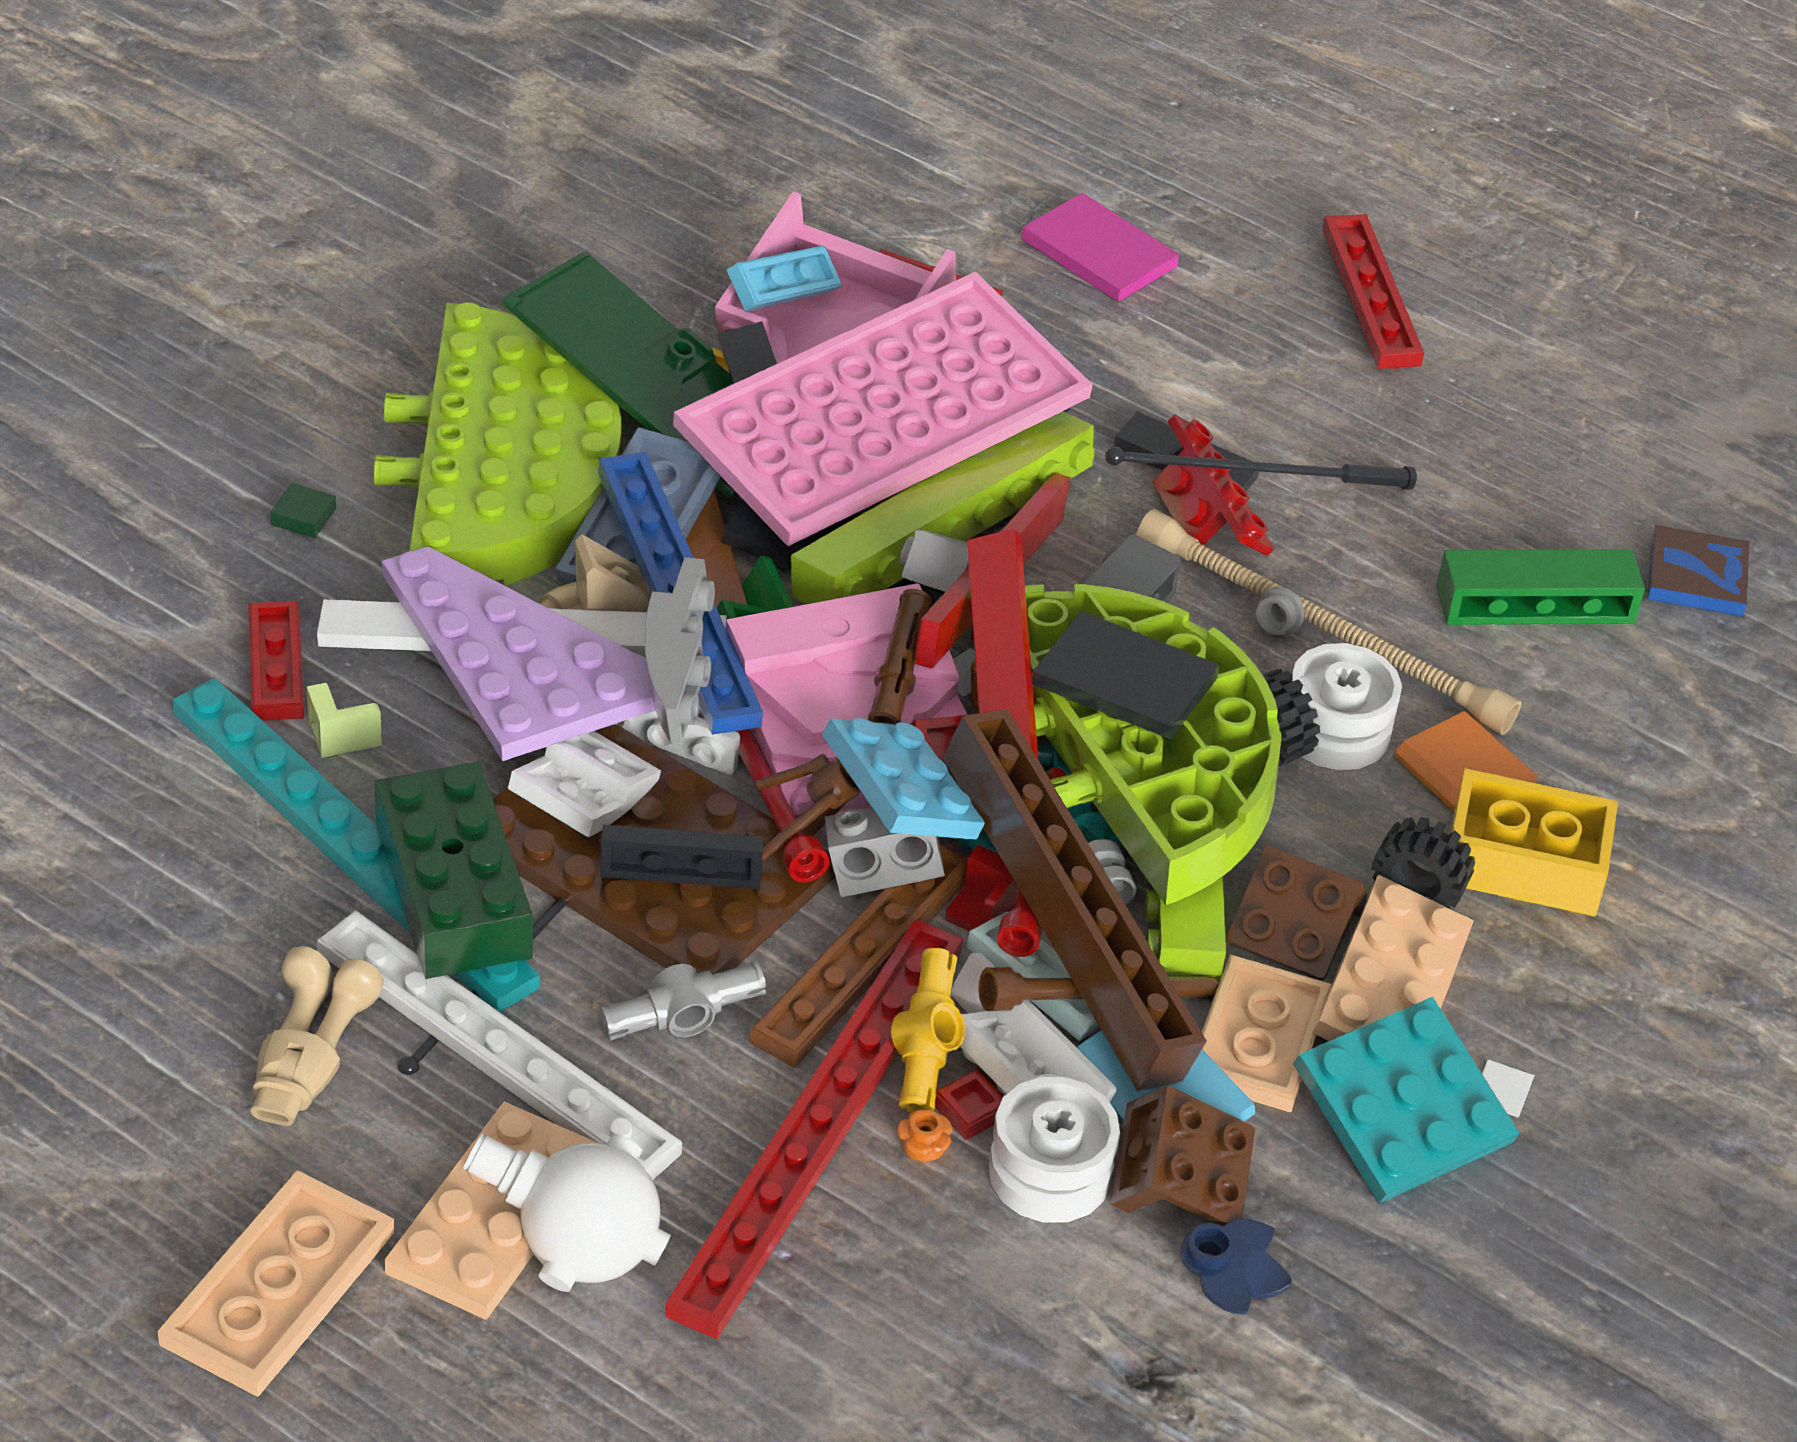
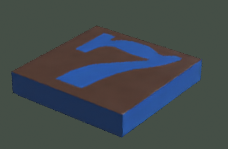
M1655 525L1651 543L1648 599L1743 616L1747 605L1750 541Z

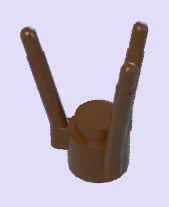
M822 753L809 763L756 781V789L763 790L812 774V781L807 784V792L814 805L763 847V861L803 829L804 834L814 836L825 825V816L835 815L845 804L859 796V793H861L860 789L837 757L830 762L827 756Z

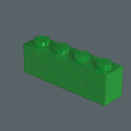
M1632 549L1444 550L1436 583L1446 625L1635 624L1645 590Z

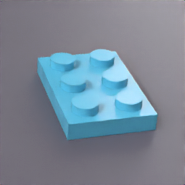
M862 718L854 720L829 719L822 734L823 738L890 833L977 839L985 824L984 820L971 804L969 796L960 789L949 774L945 763L936 756L925 741L923 733L918 728L903 722L893 725L873 723Z

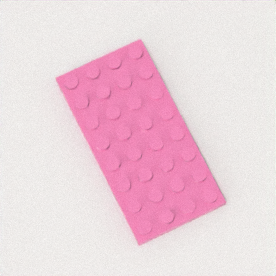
M973 272L675 411L673 426L787 546H790L1090 398L1093 384L978 273Z

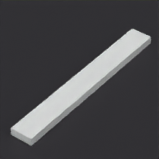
M323 599L317 631L318 646L431 651L400 602ZM551 609L624 648L646 657L644 631L647 612ZM720 615L726 628L727 615Z
M356 910L317 940V951L338 968H340L345 960L350 958L361 959L374 965L384 978V985L379 995L382 1000L555 1124L600 1144L607 1145L612 1135H619L630 1139L641 1148L642 1153L637 1161L647 1170L652 1180L682 1154V1141L448 975L425 979L417 953Z

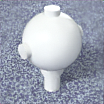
M481 1133L463 1167V1170H468L469 1173L498 1187L497 1191L507 1195L505 1202L521 1209V1223L525 1239L534 1256L544 1265L539 1273V1278L550 1287L559 1291L569 1292L574 1282L599 1283L618 1278L632 1270L642 1260L655 1266L671 1236L659 1229L661 1214L657 1189L647 1170L637 1161L642 1150L635 1142L623 1136L612 1135L607 1145L600 1143L572 1145L554 1153L550 1157H546L533 1149L530 1154L520 1149L516 1151Z

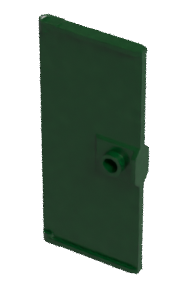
M587 251L578 254L524 287L521 286L508 294L502 302V306L516 316L649 431L687 441L673 426L674 412L733 385L729 372L716 362L713 349L689 328L677 329ZM721 476L715 488L730 501L740 496Z

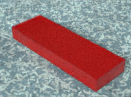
M299 601L248 603L252 712L262 721L304 719Z

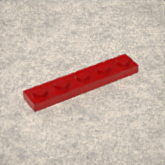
M1367 214L1325 216L1322 227L1323 234L1377 368L1399 369L1422 366L1424 350Z

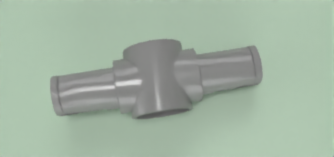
M756 960L713 975L709 970L697 973L694 967L687 964L672 965L656 975L652 981L651 988L645 990V995L600 1007L601 1022L609 1041L651 1027H655L657 1031L669 1028L670 1032L676 1037L695 1036L712 1024L715 1014L721 1012V1006L765 995V979L761 967Z

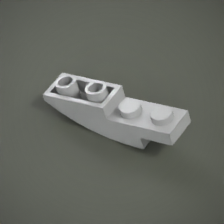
M685 557L673 593L652 591L647 609L644 631L645 655L652 697L661 727L673 745H682L687 726L696 723L699 711L698 692L700 687H707L710 680L711 659L709 656L703 655L702 617L704 611L710 612L713 608L715 585L713 581H707L704 559Z

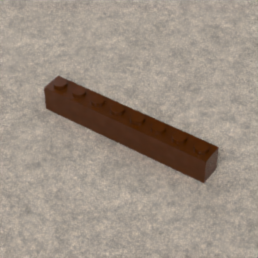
M1008 709L963 716L943 759L961 790L969 796L971 804L984 820V830L1137 1091L1182 1082L1207 1040Z

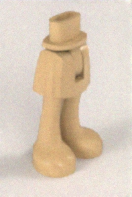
M304 946L293 947L288 951L281 969L285 982L293 992V1003L280 1029L268 1034L261 1046L258 1056L256 1081L253 1085V1094L256 1099L250 1110L255 1118L278 1125L291 1126L295 1121L298 1111L308 1109L312 1100L332 1080L340 1065V1057L335 1050L340 1036L357 1013L370 1007L379 998L384 985V978L381 972L367 961L352 958L345 960L341 964L333 982L331 966L320 952ZM333 985L332 1000L327 1013L316 1033H309L308 1030L320 1006L327 999Z

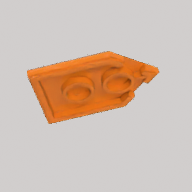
M1466 711L1404 740L1394 754V757L1453 812L1465 768L1532 783L1537 781L1536 773Z

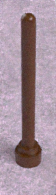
M987 967L982 971L979 979V999L986 1011H1011L1014 1006L1021 1005L1023 1000L1083 999L1071 978H1023L1020 973H1014L1010 967ZM1212 976L1169 977L1181 998L1215 997L1219 986V981Z

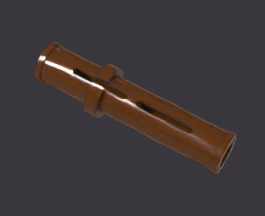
M906 589L900 595V603L890 635L883 665L877 668L874 677V684L877 690L871 712L868 715V720L873 723L896 725L902 722L901 717L906 698L914 690L916 684V677L913 673L916 663L914 658L920 621L932 606V598L922 590Z

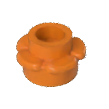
M919 1109L912 1111L908 1119L900 1121L897 1128L898 1138L902 1140L904 1152L917 1161L928 1162L938 1159L951 1143V1137L949 1136L952 1133L951 1123L945 1116L931 1110Z

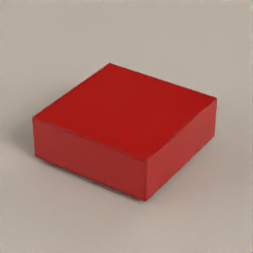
M976 1069L936 1090L935 1108L949 1120L951 1126L966 1141L994 1125L995 1115L1004 1096Z

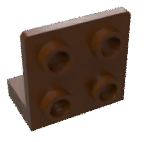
M1265 845L1227 934V941L1232 946L1313 978L1324 980L1352 914L1360 916L1367 899L1365 885L1363 882Z
M1169 1085L1128 1102L1110 1205L1129 1213L1164 1199L1222 1227L1234 1219H1242L1255 1135L1254 1127Z

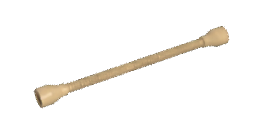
M1156 509L1150 510L1138 527L1136 536L1187 561L1193 560L1201 566L1204 565L1205 568H1209V570L1214 571L1216 574L1219 573L1220 576H1224V578L1232 582L1235 581V584H1240L1241 587H1245V589L1256 593L1258 596H1262L1272 588L1282 587L1276 583L1273 584V581H1268L1267 578H1263V576L1252 572L1250 569L1247 570L1246 567H1242V565L1237 564L1235 561L1221 556V554L1216 553L1214 550L1211 551L1210 548L1201 545L1198 539L1188 535L1177 520ZM1297 595L1304 607V620H1308L1309 623H1313V625L1319 626L1321 629L1324 628L1326 632L1329 631L1330 634L1340 637V639L1345 640L1347 643L1370 649L1383 656L1393 667L1399 668L1400 671H1404V673L1412 677L1415 676V679H1420L1423 683L1426 682L1427 685L1437 688L1438 691H1442V693L1448 694L1450 697L1453 696L1455 702L1465 707L1483 726L1500 735H1504L1515 722L1521 708V701L1496 688L1479 687L1468 681L1460 682L1459 679L1449 676L1448 673H1444V671L1436 667L1433 668L1431 664L1428 665L1427 662H1422L1421 659H1417V657L1412 656L1410 653H1406V651L1398 647L1395 648L1393 644L1390 645L1389 642L1379 639V637L1368 633L1366 630L1363 631L1362 628H1358V626L1353 625L1351 622H1347V620L1336 616L1334 613L1331 614L1330 611H1326V609L1318 605L1315 606L1313 602L1310 603L1309 600H1305V598Z

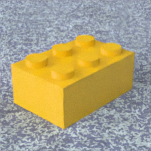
M1465 768L1453 813L1450 834L1454 830L1459 833L1461 838L1458 844L1468 843L1472 849L1469 856L1475 857L1474 873L1466 888L1596 917L1609 871L1618 801Z

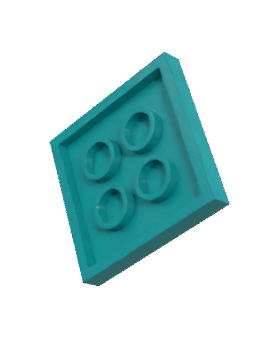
M1433 997L1299 1054L1293 1063L1379 1204L1513 1143L1520 1134Z

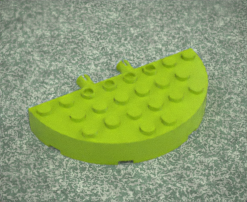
M469 302L461 304L446 303L434 390L430 391L429 395L386 392L385 423L427 425L424 453H420V457H395L376 454L374 485L418 488L409 551L430 547L494 581L501 580L504 586L532 577L556 565L562 559L592 505L604 488L598 474L599 458L621 455V415L619 406L516 316L480 307Z
M1044 584L1025 586L1032 676L1036 666L1081 611L1219 664L1217 680L1172 739L1033 685L1036 737L1045 734L1072 772V774L1050 780L1067 809L1092 801L1165 905L1186 898L1211 885L1229 872L1247 855L1264 830L1274 804L1281 732L1277 720L1278 709L1276 701L1267 681L1252 660L1225 634L1214 627L1209 631L1189 621V612L1161 600L1135 592L1085 584H1074V592H1044Z

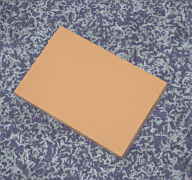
M1230 954L1202 1029V1034L1207 1040L1203 1050L1251 1101L1291 1113L1303 1080L1293 1063L1299 1054L1314 1047L1317 1035L1312 1033L1332 984Z

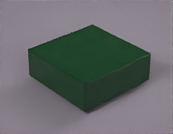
M291 483L270 512L271 525L316 538L336 510V496Z

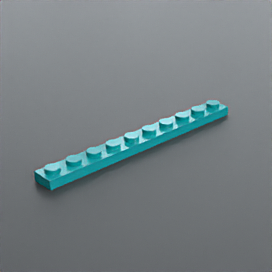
M215 677L172 700L173 714L410 933L377 826L369 817ZM526 960L454 974L470 990H475L481 1000L498 1012L504 1011L540 988V973Z

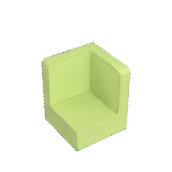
M327 683L307 686L308 723L321 758L382 746L381 712L377 703L337 710Z

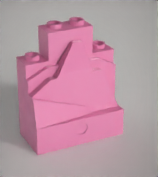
M792 192L746 261L824 245L842 286L832 293L745 312L731 282L715 306L717 331L719 334L762 321L778 364L956 281L955 252L947 249L934 270L930 272L803 224L801 194Z
M919 583L726 619V631L763 710L762 727L752 728L750 731L773 774L809 763L822 753L827 756L830 762L837 756L822 736L830 718L843 720L862 718L868 720L877 690L874 684L875 673L885 660L890 635L900 603V595L906 589L922 590ZM950 650L933 669L915 664L913 673L916 677V684L913 692L906 698L901 717L903 723L910 724L917 719L967 715L957 695L959 673ZM812 774L779 785L794 815L803 814L814 805L807 792V784L812 781ZM861 792L859 796L845 804L836 814L848 809H864L872 806Z

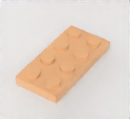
M1378 875L1369 891L1312 1033L1331 1041L1430 997L1435 999L1441 1009L1474 920Z
M505 1101L385 1258V1274L485 1320L491 1315L534 1254L523 1233L521 1209L505 1202L507 1195L497 1191L498 1187L469 1173L468 1170H463L479 1136L483 1133L484 1136H489L516 1151L520 1149L530 1154L533 1149L546 1157H550L554 1153L572 1145L598 1143Z
M297 1170L158 1330L159 1345L259 1397L394 1234V1219Z

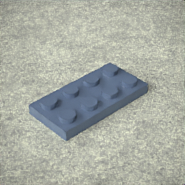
M638 427L622 455L647 453L686 539L721 475L689 442ZM603 488L556 567L557 579L560 582L566 584L576 582L575 540L581 534L638 566L606 490Z

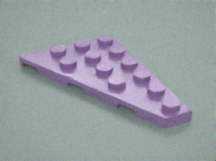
M430 547L409 551L382 561L383 577L502 761L655 711L646 658Z

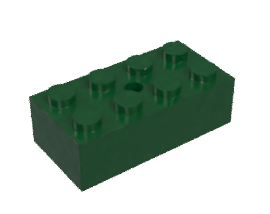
M480 762L374 780L376 826L425 979L532 959L533 913Z

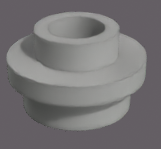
M1275 587L1261 596L1256 610V617L1258 623L1266 632L1273 635H1290L1301 627L1304 621V607L1294 592L1284 587ZM1279 605L1283 608L1286 615L1282 614Z

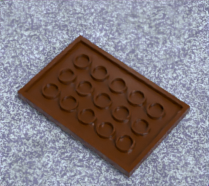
M613 724L595 730L596 733L661 770L659 780L631 809L610 825L764 837V847L780 833L773 818L619 725ZM508 787L493 798L520 877L553 898H562L566 906L664 968L677 964H687L694 967L697 973L709 970L712 975L736 968L836 877L830 853L826 851L829 857V866L821 877L805 883L795 881L791 878L782 860L785 845L762 862L760 889L600 877L602 830L588 838L512 792Z

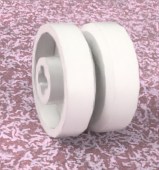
M1323 644L1306 651L1295 662L1292 673L1293 681L1299 679L1303 684L1301 692L1303 694L1309 692L1312 701L1308 702L1310 709L1317 710L1318 717L1313 719V722L1320 725V733L1315 735L1319 739L1318 746L1313 747L1314 751L1302 758L1317 766L1335 770L1361 769L1377 762L1388 750L1400 699L1402 683L1397 670L1383 656L1366 647L1352 644Z
M1064 1076L1037 1077L1015 1086L1002 1098L995 1115L994 1141L989 1158L990 1183L1000 1200L1019 1215L1041 1222H1070L1089 1215L1105 1200L1111 1185L1114 1169L1113 1159L1117 1152L1120 1135L1116 1111L1106 1096L1087 1083Z

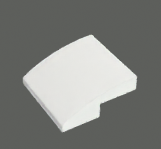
M592 731L547 746L545 756L512 771L508 789L589 838L603 830V824H612L631 809L659 780L661 770Z

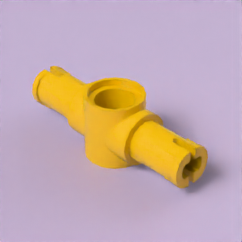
M929 948L923 951L917 993L911 997L909 1010L898 1013L891 1026L893 1044L905 1063V1075L898 1105L902 1109L907 1108V1112L910 1113L919 1109L934 1111L939 1069L944 1068L946 1064L947 1052L958 1049L965 1037L963 1016L958 1008L954 1006L953 999L950 998L957 956L954 954L949 955V951L941 948Z

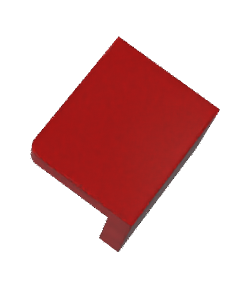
M977 845L967 861L965 885L946 909V921L970 932L1006 911L1010 912L1015 908L1019 888L998 853L981 845Z

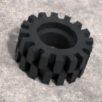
M1275 669L1263 674V677L1268 683L1278 709L1277 720L1281 732L1278 767L1314 751L1313 747L1318 746L1319 739L1315 735L1320 733V725L1313 722V719L1318 717L1317 710L1310 709L1308 702L1312 701L1309 692L1305 694L1301 692L1303 688L1299 679L1293 681V674L1289 671L1283 672L1282 669Z
M1410 817L1405 818L1402 824L1396 822L1388 831L1374 857L1371 870L1375 871L1373 875L1374 881L1378 875H1381L1450 909L1451 906L1455 908L1474 873L1475 857L1469 856L1472 849L1468 843L1458 844L1461 838L1459 833L1455 830L1450 835L1443 832L1446 824L1438 821L1434 828L1430 826L1429 818L1420 817L1416 825L1413 818ZM1413 861L1420 862L1428 866L1434 872H1430L1420 868Z

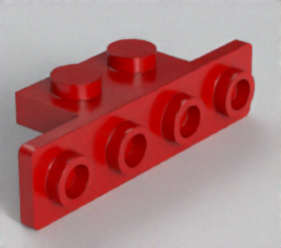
M1176 414L1168 420L1170 427L1184 449L1178 456L1225 459L1213 448L1210 443L1213 440V436L1201 422L1195 419L1188 422ZM1168 465L1152 481L1173 519L1177 520L1188 535L1198 539L1201 545H1205L1228 523L1236 538L1242 544L1265 556H1268L1274 550L1265 534L1268 531L1267 525L1257 514L1251 511L1247 504L1250 499L1249 495L1231 478L1228 473L1231 469Z

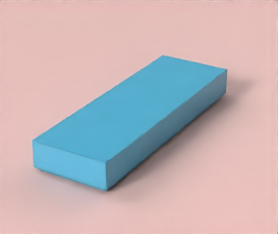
M824 245L740 262L727 269L745 312L832 293L842 286Z

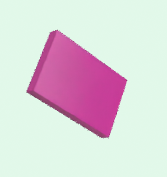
M1083 192L1023 226L1022 240L1117 302H1120L1178 266L1179 254Z

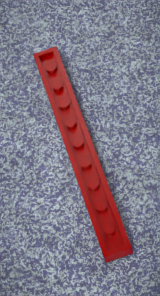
M914 919L666 1301V1318L714 1339L719 1338L897 1056L898 1051L891 1037V1026L898 1013L909 1010L911 997L917 993L923 951L929 948H941L949 951V955H956L958 959L962 953L963 938Z

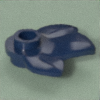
M1234 1219L1223 1227L1218 1224L1205 1223L1195 1227L1182 1241L1180 1257L1184 1266L1190 1272L1200 1277L1204 1295L1213 1304L1227 1312L1240 1315L1247 1314L1251 1297L1270 1298L1287 1290L1292 1282V1278L1286 1270L1265 1252L1273 1239L1275 1231L1272 1226L1252 1219Z

